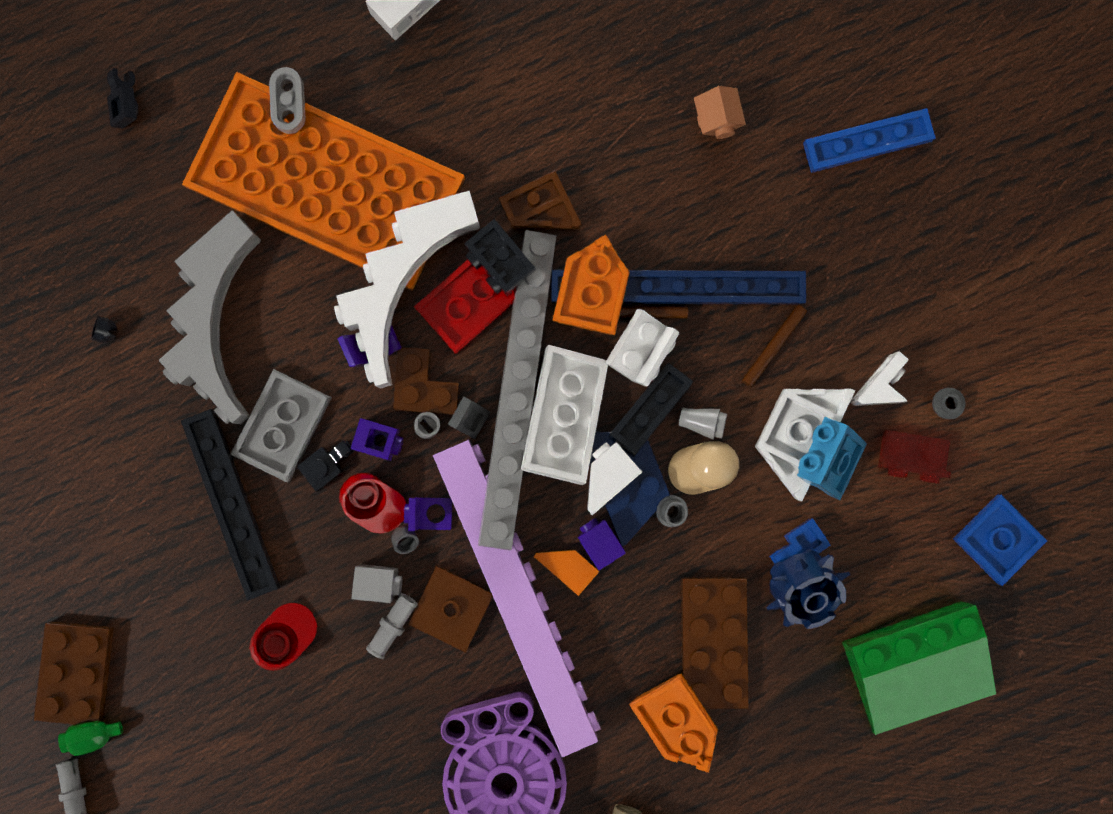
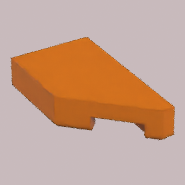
M576 550L537 552L534 555V558L578 596L599 573L598 569Z

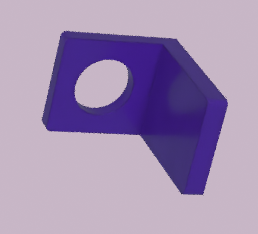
M392 325L389 332L388 356L401 349ZM355 334L343 335L338 338L350 367L364 366V364L369 363L366 352H361L358 347Z
M409 498V504H405L404 523L408 524V531H417L419 529L451 530L452 499ZM434 504L442 506L445 510V518L440 523H433L427 517L428 508Z

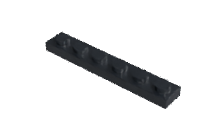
M209 409L181 420L247 601L281 588L214 409Z

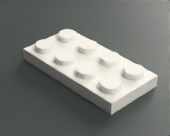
M548 345L545 348L521 465L522 471L579 485L586 484L608 365L605 363L607 360Z

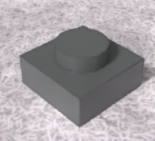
M463 396L448 425L476 439L490 411Z

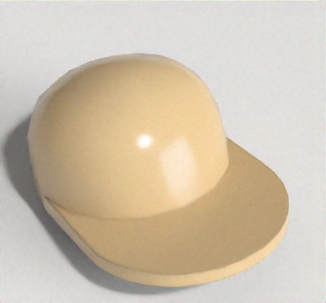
M720 441L696 444L682 448L673 455L668 466L669 478L673 486L685 494L695 495L715 490L730 484L736 478L739 470V458L732 447Z

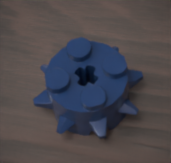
M809 549L801 554L793 555L783 562H777L770 570L772 576L770 592L775 601L766 608L767 610L782 609L784 613L783 625L786 627L794 625V623L803 624L806 629L823 626L836 617L834 611L840 604L846 602V588L842 581L850 576V573L836 574L833 570L834 557L830 554L822 557L817 551Z

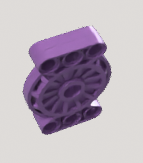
M514 692L449 711L441 725V735L447 743L454 745L444 767L442 783L444 801L450 814L560 813L565 800L567 785L565 764L558 747L549 735L536 725L529 723L534 713V702L527 693ZM516 702L524 703L528 708V712L523 716H516L510 710L512 704ZM484 711H490L495 714L497 721L491 725H486L481 722L479 715ZM452 720H459L464 724L465 730L462 733H454L450 730L448 723ZM535 735L539 737L542 741H544L546 745L549 747V749H546L544 745L541 743V741H539L535 737ZM454 758L458 765L455 775L449 776L450 766ZM554 758L557 760L561 775L555 774L552 761ZM508 773L515 778L517 784L512 788L510 794H507L506 790L499 789L495 784H492V780L496 775ZM561 787L560 795L555 805L553 803L555 789ZM450 789L454 790L456 805L451 797Z

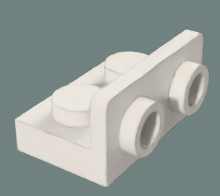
M637 309L605 363L631 381L647 387L657 377L660 370L659 367L666 355L675 347L679 331L665 326L644 310Z

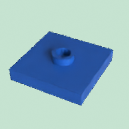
M999 494L953 538L1000 586H1003L1047 542Z

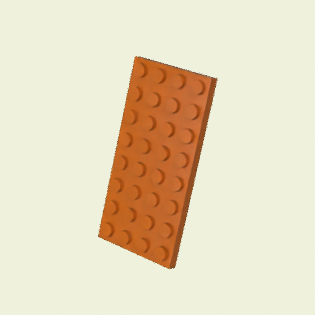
M236 72L182 185L363 268V264L368 263L366 253L403 243L402 241H396L392 223L397 222L394 212L458 194L464 183L465 175L305 103V123L303 127L293 134L283 133L277 129L271 120L269 86ZM294 114L287 115L285 122H292ZM426 261L418 268L405 288L413 291Z

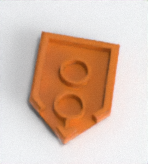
M606 234L567 258L552 321L615 335L630 272L617 255Z
M682 674L668 679L629 703L664 759L676 763L681 761L696 766V769L709 773L718 728Z

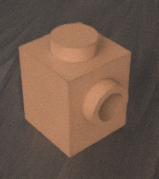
M717 86L694 98L698 114L697 121L702 134L715 135L717 139H723L734 135L735 129L746 125L737 88Z

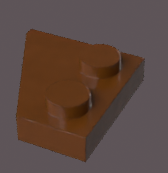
M556 171L498 198L512 229H579L582 227Z

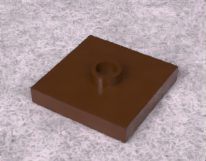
M437 565L408 625L466 653L493 595L491 591Z

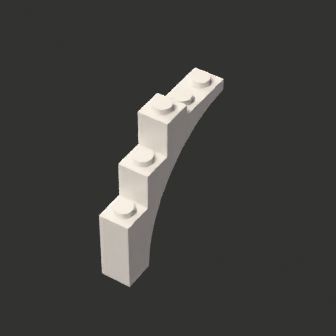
M470 191L394 212L397 222L392 223L396 241H402L403 243L366 253L368 263L363 264V269L368 283L373 282L374 285L336 296L339 304L334 306L337 320L340 325L344 324L350 331L360 330L355 336L360 351L366 352L369 362L364 364L365 373L369 383L374 382L378 388L393 385L388 362L389 332L395 308L404 288L418 268L437 250L457 237L480 229Z

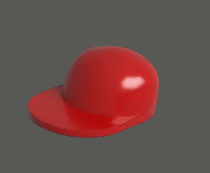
M367 472L357 473L350 476L342 485L339 492L342 510L347 517L370 532L381 534L396 529L403 522L406 504L404 497L381 481L376 475Z
M287 603L278 607L257 628L251 638L249 649L255 663L263 669L270 671L284 669L293 663L316 636L317 623L313 613L307 607L298 603Z

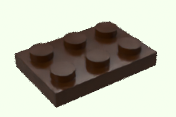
M60 622L45 623L34 721L63 724L103 721L114 632L113 627Z

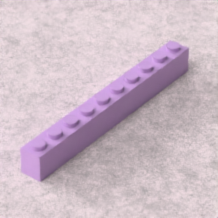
M467 440L433 455L561 756L565 757L598 742L596 731L601 730L594 711L588 713L583 701L588 700L581 681L574 682L570 671L574 670L575 667L568 651L561 652L557 642L562 640L561 634L555 621L549 623L544 611L549 610V606L542 591L536 593L532 581L537 579L529 562L524 564L519 552L524 549L518 534L514 533L512 550L478 546L488 474L485 475L481 463L486 460L479 444L473 446L472 442Z

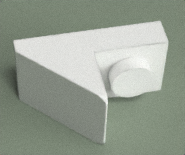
M899 351L890 354L851 399L850 403L854 406L907 402L900 393L889 385V382L893 385L903 376L906 370L902 367L909 359Z

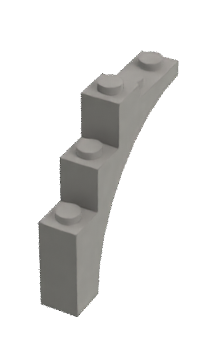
M234 211L227 214L174 261L182 269L178 273L180 277L193 288L167 310L173 318L170 323L185 337L160 358L159 362L165 367L163 370L164 375L173 384L177 385L179 383L190 387L196 382L193 386L194 389L205 400L210 398L217 406L214 411L225 423L231 422L241 425L250 415L235 396L226 376L220 352L219 325L223 302L231 280L243 260L260 243L261 239Z

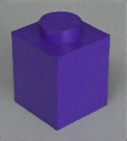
M593 518L580 527L582 533L577 537L598 571L626 554L604 519L598 522L596 518Z

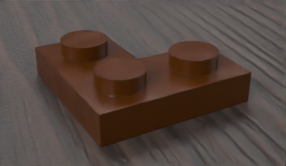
M401 347L398 351L393 403L394 411L431 412L433 414L453 415L457 409L460 384L429 381L430 349Z

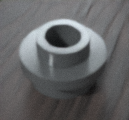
M955 388L939 390L932 400L934 412L939 417L948 420L959 417L963 413L966 404L963 394ZM948 397L954 401L952 409L947 408L945 404Z
M675 495L663 498L656 510L659 522L667 527H676L683 524L688 516L685 501ZM674 506L673 513L671 515H667L670 507Z

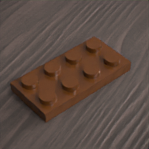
M681 578L683 677L705 709H749L747 578Z

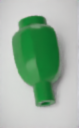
M85 721L71 725L66 732L59 734V748L62 753L70 752L74 756L96 751L102 748L110 737L123 734V725L121 721L112 724H106L103 721Z

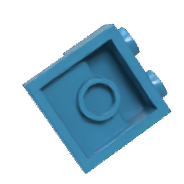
M824 417L822 424L818 425L814 430L812 436L813 443L808 453L803 455L799 462L797 476L806 483L821 489L827 495L841 500L867 443L848 425Z

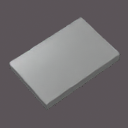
M273 369L230 455L289 483L332 397Z

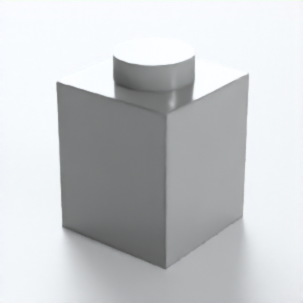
M365 564L355 566L351 599L391 603L395 600V595L400 596L402 576H398V568Z

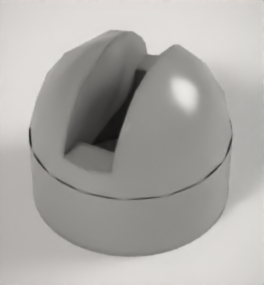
M431 412L419 414L414 422L416 434L424 439L434 437L440 428L438 417ZM424 420L433 432L429 434L419 422Z

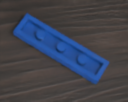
M926 108L806 139L803 145L811 173L929 143L935 139V134L928 109Z

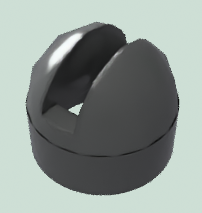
M408 526L397 527L391 535L394 550L399 554H408L414 551L419 544L415 531H408Z

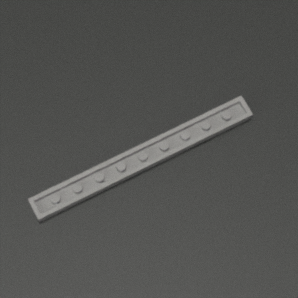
M525 230L521 251L534 265L536 271L516 286L478 546L512 550L523 474L521 465L530 425L556 243L555 235Z

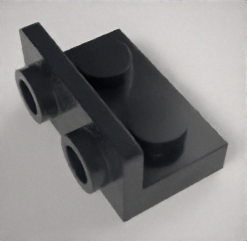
M495 219L464 243L469 251L465 255L476 270L482 267L489 277L485 280L497 295L502 291L508 297L516 286L536 271L534 265Z

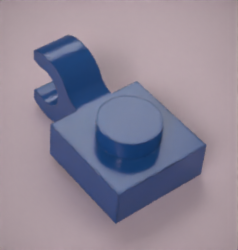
M809 518L785 534L784 537L789 544L778 549L769 557L776 564L809 549L817 551L819 554L831 545L815 520Z

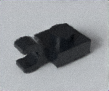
M113 68L107 73V81L111 89V94L107 97L110 125L113 128L123 129L136 120L138 115V103L134 98L133 88H130L135 84V75L133 71H128L124 74V81H122L118 77L117 68Z
M342 441L330 453L325 447H321L299 464L297 468L317 492L344 472L338 464L356 450L351 449L349 441Z

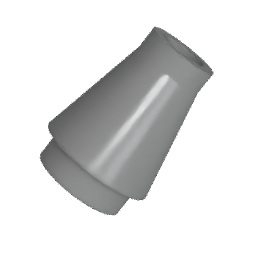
M683 407L679 426L686 427L714 440V437L722 438L727 413L720 412V409H688Z

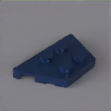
M595 432L590 464L596 460L592 454L604 443L607 442L610 447L615 443L609 438L610 432ZM649 441L644 444L635 457L624 450L642 473L605 504L621 546L626 545L655 513L659 502L670 495Z

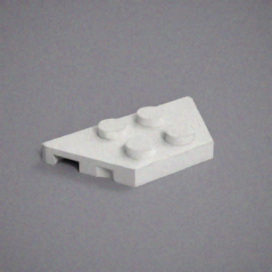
M782 390L755 447L796 500L803 501L810 484L799 478L797 474L801 458L808 453L813 443L812 436L814 430L818 425L822 424L824 417L841 422L855 390Z

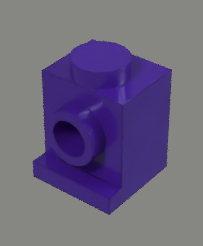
M360 418L351 449L382 459L392 460L393 455L399 456L404 438L399 436L401 431L399 429ZM379 435L386 437V443L382 447L376 444V438Z

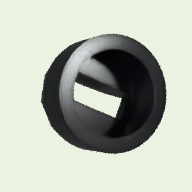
M97 316L91 340L101 343L113 341L116 335L109 333V330L118 331L116 324L108 318Z

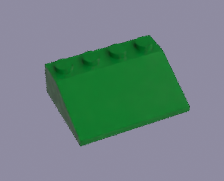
M961 601L842 641L873 734L875 735L996 694L988 640L976 605Z

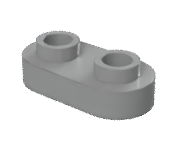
M282 67L274 71L270 77L271 120L278 130L286 134H293L298 132L305 123L304 83L294 69ZM286 84H293V88L290 91L283 90ZM294 114L292 122H285L287 115Z

